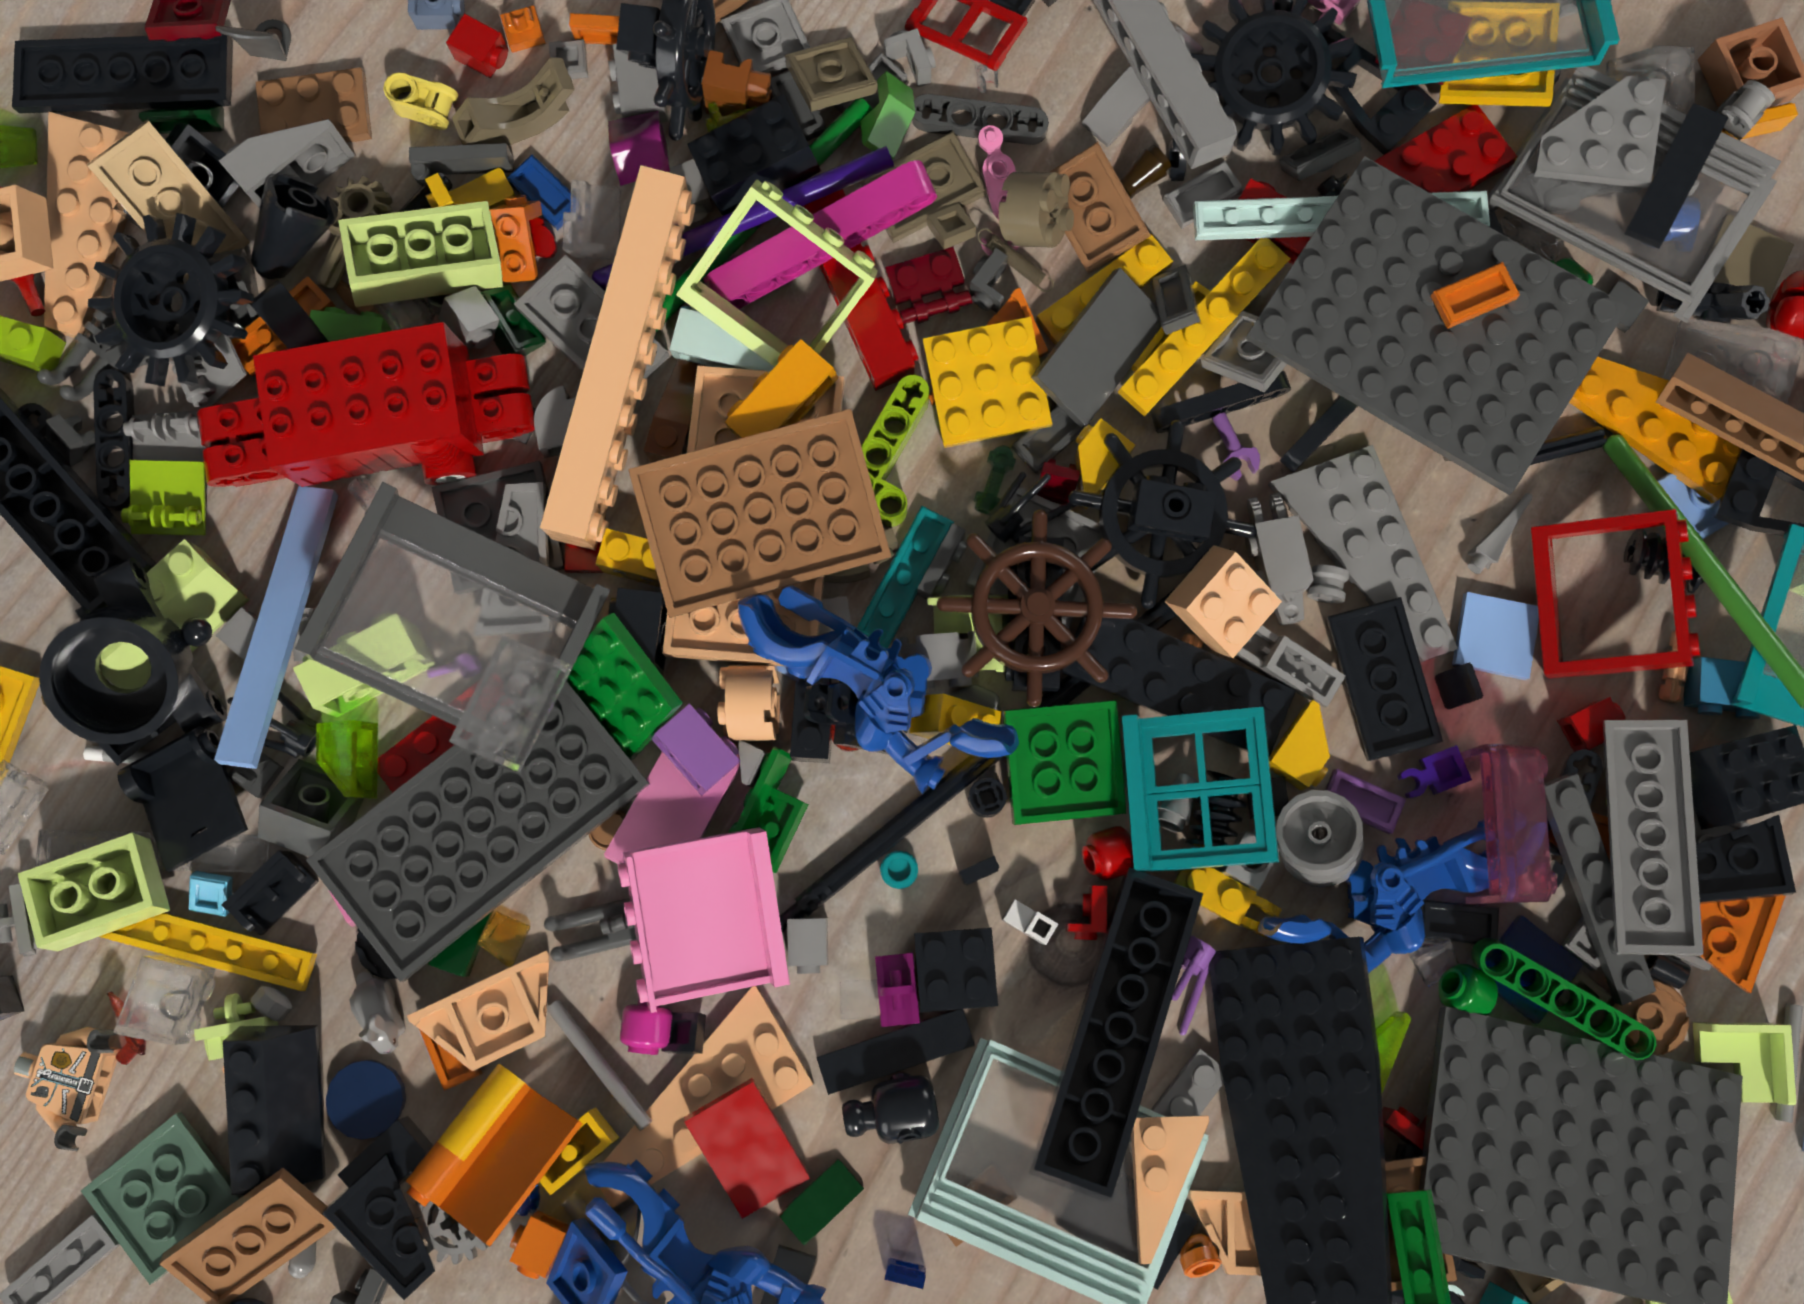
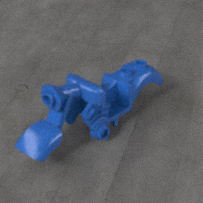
M793 585L783 588L778 598L780 605L808 621L817 620L834 631L818 636H806L791 630L779 617L773 600L768 595H750L738 602V615L741 626L749 639L748 645L753 647V651L762 658L773 660L786 666V670L790 674L802 679L807 678L806 682L812 685L821 678L837 679L847 684L858 698L855 711V736L858 744L868 752L885 750L897 764L913 776L915 784L922 794H924L928 786L935 789L946 770L940 766L944 759L943 756L935 755L931 757L928 754L948 742L965 753L985 758L1010 755L1018 747L1019 739L1013 726L991 724L977 718L969 720L960 727L954 724L917 746L902 730L907 731L911 727V718L921 716L925 712L927 678L931 675L932 671L931 662L925 655L915 653L904 659L898 655L902 646L899 639L893 641L891 648L881 646L879 639L883 634L882 629L874 630L868 637L848 621L826 610L823 607L822 601Z
M1506 809L1478 821L1476 828L1443 842V845H1439L1437 837L1432 836L1425 841L1416 840L1415 845L1417 848L1412 851L1405 839L1396 838L1395 842L1398 849L1394 856H1389L1386 847L1379 845L1376 852L1380 863L1375 864L1373 868L1371 863L1362 860L1358 870L1346 880L1348 884V899H1350V903H1348V908L1350 909L1348 918L1371 925L1374 930V934L1364 942L1368 973L1378 967L1391 954L1412 953L1422 946L1425 939V927L1421 906L1424 904L1423 900L1431 892L1439 889H1449L1475 893L1491 887L1490 881L1500 877L1511 878L1522 874L1525 871L1524 866L1532 863L1531 858L1540 844L1544 823L1524 821L1523 815L1520 812ZM1480 840H1495L1489 848L1478 854L1463 848ZM1303 914L1287 918L1264 917L1258 926L1259 933L1286 943L1304 944L1318 941L1325 937L1329 939L1349 938L1333 923L1322 919L1311 920Z
M637 1159L632 1164L628 1162L626 1165L618 1162H597L584 1166L589 1184L594 1187H609L623 1191L631 1196L641 1210L644 1221L642 1247L626 1231V1222L602 1197H594L586 1205L585 1214L609 1240H618L632 1257L641 1264L640 1268L643 1272L656 1279L652 1285V1295L655 1299L662 1292L671 1291L674 1297L667 1304H752L751 1285H754L776 1297V1304H824L821 1297L825 1293L826 1288L815 1284L803 1283L788 1271L770 1263L767 1257L756 1248L737 1246L720 1250L715 1254L705 1253L695 1248L685 1232L684 1219L675 1211L680 1204L665 1188L658 1193L648 1183L653 1176Z

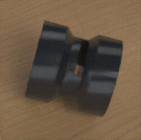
M982 778L975 782L968 795V805L971 811L982 818H991L999 814L1007 800L1004 786L993 778Z

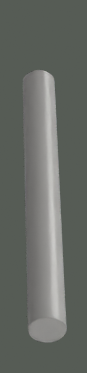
M556 1000L549 1005L547 1011L640 1131L646 1128L652 1122L651 1118L560 1000Z

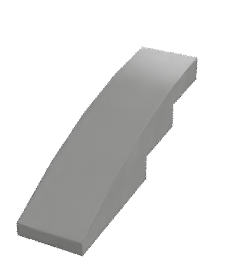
M1263 625L1234 657L1268 678L1295 689L1296 693L1309 700L1316 701L1324 708L1328 707L1346 676L1285 635L1278 636Z

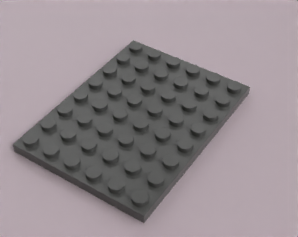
M1364 156L1252 326L1246 340L1510 495L1517 487L1629 306ZM1503 262L1520 293L1517 300L1447 329L1430 297L1433 291Z
M1447 1006L1441 1007L1439 1010L1422 1156H1425L1426 1160L1425 1165H1422L1419 1190L1431 1189L1442 1254L1661 1304H1727L1743 1076L1653 1054L1646 1059L1635 1060L1605 1043L1477 1013L1464 1012Z

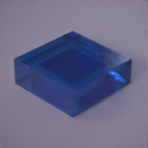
M891 1257L887 1260L884 1280L923 1289L926 1278V1268L923 1265Z

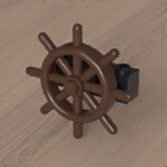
M1041 509L1036 510L1032 515V537L1019 536L1015 546L1002 551L998 555L978 534H969L966 539L967 545L986 564L977 579L972 597L942 596L937 600V607L941 611L971 613L975 633L983 646L963 664L961 668L962 674L965 677H973L994 658L1006 666L1005 681H1012V691L1027 692L1026 701L1031 707H1037L1041 704L1042 692H1058L1060 689V670L1075 661L1096 682H1105L1109 676L1108 671L1088 651V648L1099 632L1102 618L1132 619L1137 615V608L1133 604L1103 603L1100 585L1091 570L1111 550L1112 544L1110 540L1106 538L1100 539L1085 554L1079 557L1072 551L1064 548V538L1047 537V513ZM1029 570L1030 584L1027 582L1025 578V573ZM997 578L1008 588V599L988 598L989 592ZM1077 582L1083 592L1085 602L1062 601L1063 594ZM988 613L1014 614V619L1007 621V625L996 634L990 624ZM1062 616L1085 617L1082 631L1077 638L1062 623ZM1013 644V649H1011L1007 645ZM1026 644H1028V655L1023 654L1022 651Z

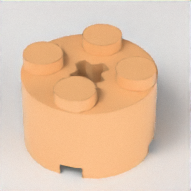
M729 665V667H721L719 681L721 690H725V702H718L717 713L718 723L723 725L724 736L730 741L777 740L776 734H779L780 695H777L776 687H772V684H779L777 666Z

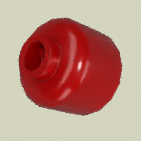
M1113 826L1090 834L1086 840V845L1082 848V858L1088 872L1091 875H1096L1101 880L1108 881L1124 876L1129 867L1134 869L1132 838L1124 827Z

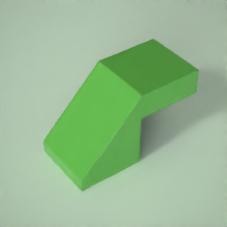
M886 71L877 79L879 104L860 123L863 145L871 151L887 146L893 160L914 117L915 104L913 89Z

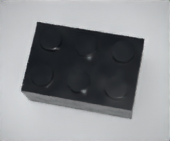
M784 94L687 143L708 192L722 216L733 212L756 180H759L761 183L768 181L782 191L821 172Z
M1796 725L1689 752L1693 805L1701 830L1742 822L1804 804V748Z

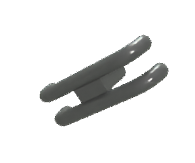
M160 294L156 298L157 304L160 302ZM96 310L93 313L95 320L92 323L86 322L83 327L87 330L84 334L78 333L75 336L77 343L62 362L51 371L40 369L37 373V379L41 383L50 386L60 384L75 371L91 350L99 355L100 358L86 376L76 386L63 385L59 390L61 397L69 401L82 400L93 392L96 376L102 371L113 367L108 363L104 352L116 345L109 346L97 343L95 339L96 334L115 323L112 312L107 313Z
M630 898L547 917L544 921V927L548 931H559L600 921L602 933L608 934L576 943L556 946L551 950V958L556 962H561L630 945V941L636 940L634 925L627 926L624 912V903L630 902Z

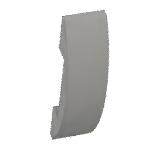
M1179 26L1175 27L1176 30L1182 33L1185 46L1190 55L1191 53L1203 52L1204 48ZM1131 66L1108 89L1082 121V125L1106 147H1109L1132 124L1133 117L1151 100Z

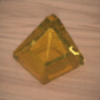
M496 911L479 938L478 945L504 965L512 967L531 926Z

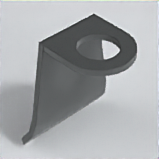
M266 20L256 30L223 25L215 26L216 31L231 36L250 56L287 61L291 43V32L286 24L279 20ZM269 29L280 30L282 32L281 42L276 33H269L266 31Z

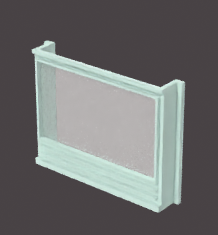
M980 1038L908 1215L924 1224L1100 1303L1147 1304L1209 1135L1204 1134L1152 1263L1140 1264L1138 1263L1132 1138L1130 1137L1113 1197L1106 1202L1028 1174L1061 1070L993 1040L987 1041ZM1140 1106L1136 1118L1165 1116Z

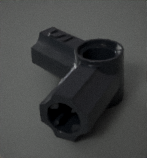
M1684 282L1690 286L1692 285V282ZM1713 282L1692 314V317H1696V320L1700 322L1721 325L1731 324V320L1758 319L1763 312H1767L1770 298L1767 297L1764 287L1735 286ZM1658 290L1656 311L1675 314L1682 301Z

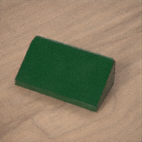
M222 106L162 108L139 112V119L143 123L149 120L160 134H170L177 123L189 124L198 132L224 131V108Z
M511 283L503 285V287L480 292L500 319L493 341L501 354H521L526 356L545 345L546 340L541 332L516 309L514 303L519 299V296Z

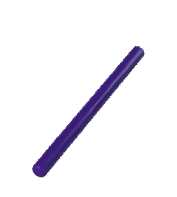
M884 146L782 190V198L793 207L796 204L804 206L895 166L887 146ZM756 201L731 237L778 216L759 201ZM733 212L684 232L682 238L686 240L683 257L710 246ZM613 263L594 271L592 274V280L604 291L607 288Z

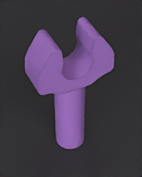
M1225 412L1213 417L1212 420L1228 451L1227 458L1223 463L1231 457H1238L1245 460L1251 472L1255 474L1260 464V454L1257 448H1246L1240 444ZM1240 469L1229 477L1238 481L1242 476Z

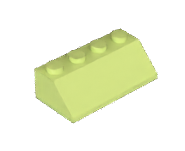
M186 539L182 540L146 573L151 593L160 612L165 619H171L179 629L189 618L200 617L206 619L211 624L213 634L250 600L202 548ZM117 642L109 644L100 655L99 666L103 676L119 688L135 689L142 687L151 676V664L148 656L141 648L131 643ZM190 645L192 652L198 648Z

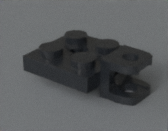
M841 681L829 686L824 684L807 686L803 712L805 718L814 723L835 725L834 744L862 749L855 736V711L858 701L855 692ZM817 696L820 698L821 707L819 710H817L815 707V699ZM885 750L877 751V753L887 754Z

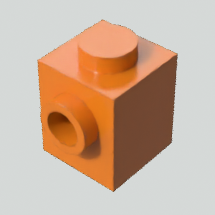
M538 1210L530 1216L526 1227L520 1225L516 1230L509 1246L515 1249L510 1262L518 1265V1272L529 1278L538 1279L539 1276L546 1278L551 1272L570 1225Z

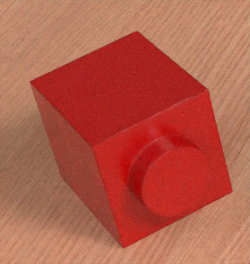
M465 13L446 41L455 60L490 79L496 69H500L505 64L509 50L502 34Z
M1609 696L1595 701L1557 720L1572 750L1575 752L1582 749L1590 750L1604 743L1603 722L1605 720H1626L1622 708L1613 702Z

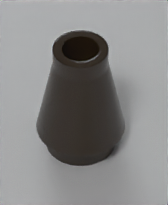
M1151 145L1148 149L1143 148L1125 175L1120 179L1130 199L1140 191L1167 176L1166 171L1171 167V163L1155 145Z

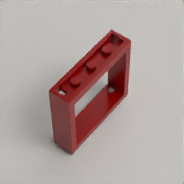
M1676 509L1531 527L1544 675L1547 678L1554 679L1694 666L1693 656L1700 655V641L1698 632L1691 633L1689 618L1697 617L1694 594L1687 595L1685 580L1693 579L1691 558L1683 557L1681 543L1689 542L1687 520H1679ZM1665 526L1678 651L1563 662L1552 539Z

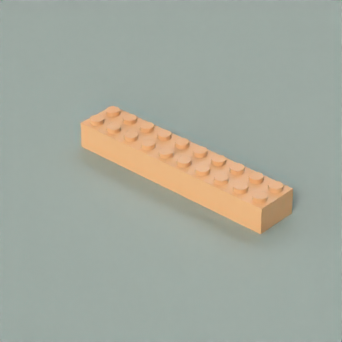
M640 165L540 528L552 540L596 551L598 542L602 543L605 529L608 528L609 522L604 519L608 506L613 507L616 502L618 485L614 483L618 470L623 471L627 462L628 450L624 449L627 435L633 436L637 425L638 414H634L637 400H643L647 389V379L643 378L647 365H653L656 356L657 344L653 343L656 330L663 329L667 309L663 308L666 295L671 296L675 287L676 274L672 273L675 261H681L684 254L686 240L682 238L685 225L691 226L694 218L695 204H691L692 192L688 191L684 176Z

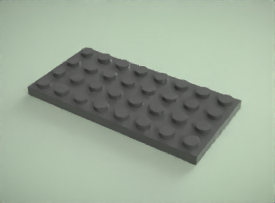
M553 669L485 722L520 738ZM566 681L529 757L524 754L520 756L469 733L306 861L400 982H404L634 799L638 793L650 784Z

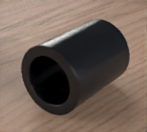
M1649 955L1646 959L1651 977L1677 989L1682 988L1687 982L1691 971L1689 964L1670 955Z

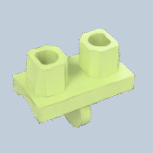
M237 993L228 994L224 1001V1007L214 1008L213 1010L215 1020L226 1018L227 1023L194 1029L195 1041L204 1040L209 1061L224 1058L223 1040L238 1027L278 1026V1021H274L266 1016L244 1020L245 1014L255 1012V1007L251 1002L243 1003L240 995Z

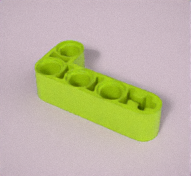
M908 375L899 381L861 446L882 524L888 527H895L906 519L907 497L900 488L887 482L886 479L929 404V386L926 380L917 375ZM914 391L918 392L919 398H912L908 405V411H906L904 408L907 403V395H912ZM891 421H900L904 424L905 428L899 433H891L886 430L885 426ZM879 451L883 452L887 459L882 464L874 465L867 460V457L870 453ZM887 500H896L900 503L901 509L894 514H888L881 509V505Z

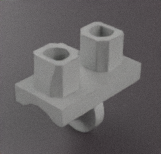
M20 883L8 885L13 917H9L7 904H0V944L13 942L11 928L15 927L19 954H23V956L36 954V949L39 948L36 946Z

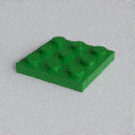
M615 613L603 617L588 636L566 680L631 761L638 756L651 741L653 735L665 725L683 704Z
M1117 700L1002 710L1003 724L1013 726L1019 739V745L1012 754L1006 755L1012 824L1020 825L1127 814Z

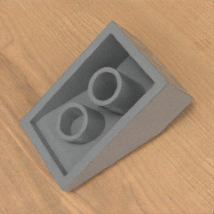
M327 119L247 138L241 144L231 147L226 156L220 159L219 162L260 208L264 185L268 177L271 176L272 180H276L278 174H287L317 186L355 155L332 122Z

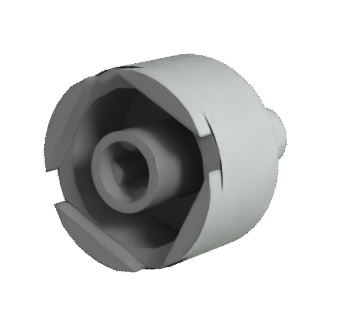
M967 631L968 639H960L958 632L916 635V643L909 644L908 637H901V656L906 659L911 654L919 653L925 655L930 660L932 671L931 675L927 678V689L935 688V680L948 679L949 687L972 685V678L965 677L962 674L961 668L977 652L975 631ZM979 672L976 673L973 677H979Z

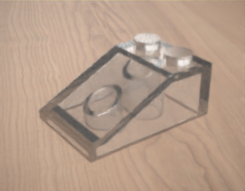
M1689 319L1686 323L1680 320L1663 378L1670 380L1686 354L1690 353L1788 405L1804 348V339L1770 328Z

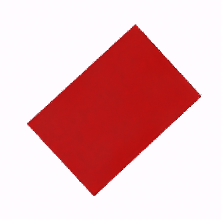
M753 1078L684 1117V1123L742 1219L810 1179L809 1172Z

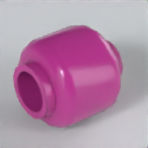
M639 998L638 1004L627 1005L622 1014L620 1040L623 1044L628 1045V1052L658 1055L659 1049L666 1047L669 1043L673 1017L672 1011L660 1005L656 1006L657 1012L651 1013L647 1003H640Z

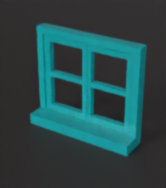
M1264 707L1142 719L1137 714L1122 716L1133 864L1136 871L1146 873L1279 862ZM1246 729L1250 778L1207 782L1203 733ZM1195 734L1199 783L1156 786L1153 738ZM1252 793L1257 843L1213 846L1208 797ZM1200 797L1205 847L1162 851L1158 801Z

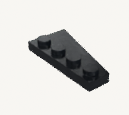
M1779 815L1696 844L1700 904L1793 895L1796 893Z

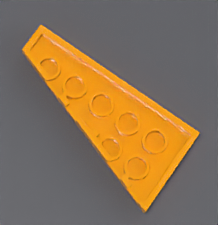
M1597 357L1569 403L1614 435H1622L1631 447L1668 473H1673L1677 476L1678 480L1689 488L1696 490V493L1709 502L1715 503L1723 495L1742 448L1656 403L1669 380Z

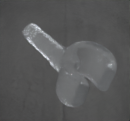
M971 59L977 70L978 90L986 93V82H991L998 88V70H991L987 66Z

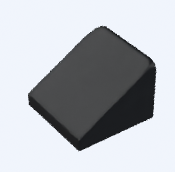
M1470 662L1435 676V682L1444 707L1448 710L1475 702L1484 696L1473 665Z

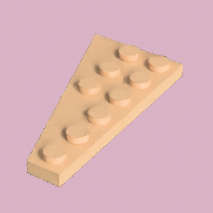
M48 111L47 210L54 269L45 271L44 308L46 312H44V327L51 332L75 338L78 333L84 334L87 329L83 326L87 321L91 322L95 309L88 307V299L101 295L107 279L94 269L96 262L112 264L118 248V244L113 236L117 232L123 233L128 219L113 209L118 200L90 170L87 163L126 136L128 132Z
M758 986L750 988L705 1041L703 1053L694 1054L649 1107L646 1113L652 1122L641 1131L634 1125L604 1162H618L626 1165L628 1162L632 1164L637 1159L653 1176L648 1181L652 1185L702 1154L701 1149L684 1123V1117L750 1078L754 1079L771 1110L814 1084ZM600 1187L612 1208L631 1198V1196L623 1191L609 1187Z

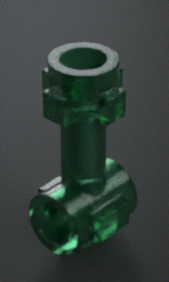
M1005 445L989 452L987 462L990 463L991 471L984 492L977 491L974 502H976L974 509L986 515L1001 500L997 496L1004 475L1013 470L1016 463V458L1013 457L1010 447Z

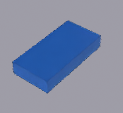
M533 155L529 156L507 177L510 185L520 195H526L527 201L540 200L542 216L557 231L583 207L581 201Z

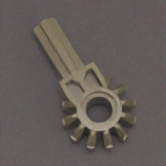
M363 175L358 183H355L352 178L348 177V186L345 188L336 186V192L339 197L331 198L338 208V216L329 228L335 239L316 277V282L329 290L337 288L346 269L338 220L394 213L390 207L393 203L392 197L388 192L384 191L382 184L378 181L371 183L368 177ZM368 203L363 211L356 212L360 205Z

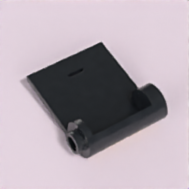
M201 726L125 766L117 774L119 785L126 796L134 802L143 804L165 871L168 872L177 869L248 830L226 766L218 764L214 760L220 739L214 731L207 730Z

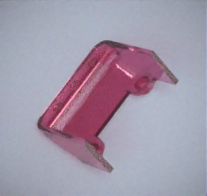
M1484 744L1460 752L1464 761H1480L1490 894L1466 897V904L1548 902L1551 894L1556 893L1557 879L1550 866L1544 777L1548 773L1546 756L1541 754L1537 747L1512 744Z

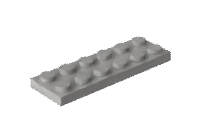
M1605 720L1603 722L1616 954L1703 955L1687 720Z

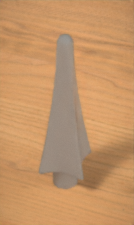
M1525 494L1512 511L1481 542L1468 552V555L1473 557L1468 564V568L1472 572L1480 574L1485 567L1489 569L1492 563H1498L1517 522L1532 500V494Z

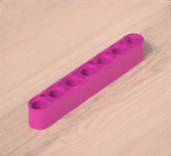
M914 160L897 167L813 214V222L824 230L828 227L836 231L845 240L843 244L850 249L932 204L936 200L937 194L923 162ZM791 226L712 270L704 277L703 281L710 289L736 308L741 309L833 257Z

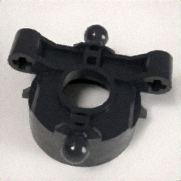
M133 557L96 573L94 576L96 587L108 607L90 611L85 606L76 609L75 612L79 618L51 641L41 660L39 682L42 702L58 722L72 733L89 741L102 744H125L140 740L148 735H151L152 738L158 736L161 733L160 726L164 724L171 714H173L185 733L198 726L208 729L227 719V712L222 700L200 679L192 666L193 655L190 645L199 647L207 644L212 637L211 624L206 619L193 617L186 620L181 629H179L171 619H165L154 601L149 587V579L144 568ZM117 642H125L141 648L148 656L151 664V676L147 683L135 689H123L111 684L103 676L99 666L100 655L106 646Z

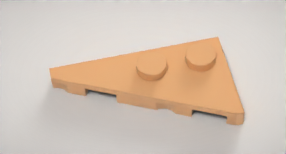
M1209 1116L1139 1117L1135 1120L1131 1138L1138 1263L1140 1264L1152 1263L1209 1124Z

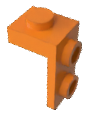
M526 195L504 198L505 204L490 209L501 262L503 282L534 281L538 278V271L529 220L542 215L540 200L527 201Z

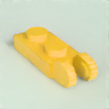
M1212 867L1180 870L1173 882L1203 893L1200 903L1201 907L1236 926L1241 925L1265 938L1268 937L1258 932L1260 922L1245 916L1250 905L1258 907L1270 916L1279 917L1282 911L1280 907L1257 896V892Z

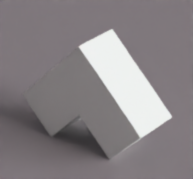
M1016 899L1013 900L1002 921L1042 945H1047L1058 926V923L1040 912L1032 910Z

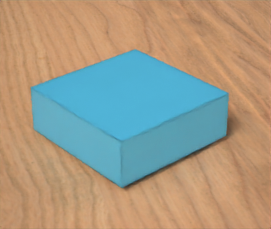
M201 871L192 873L189 883L188 911L226 917L230 912L225 910L221 904L232 895L233 877Z

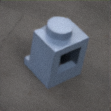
M408 0V14L417 30L455 29L459 23V15H464L465 13L464 0Z

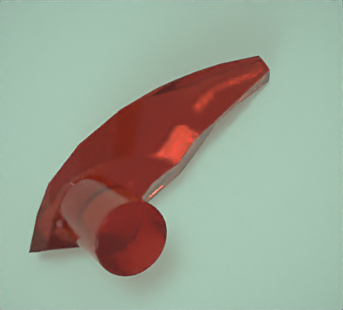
M111 991L107 995L119 1021L120 1031L125 1036L127 1042L115 1057L121 1064L128 1065L137 1054L145 1055L146 1036L135 1014Z

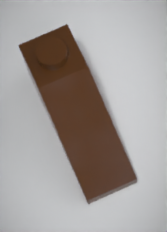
M682 359L677 360L653 416L643 450L650 463L687 453L697 366L706 365Z

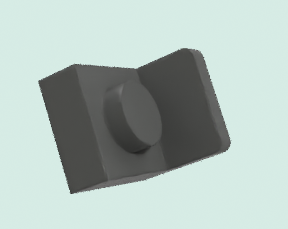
M373 1267L370 1270L365 1269L355 1287V1292L359 1295L343 1290L332 1297L330 1304H381L389 1284Z

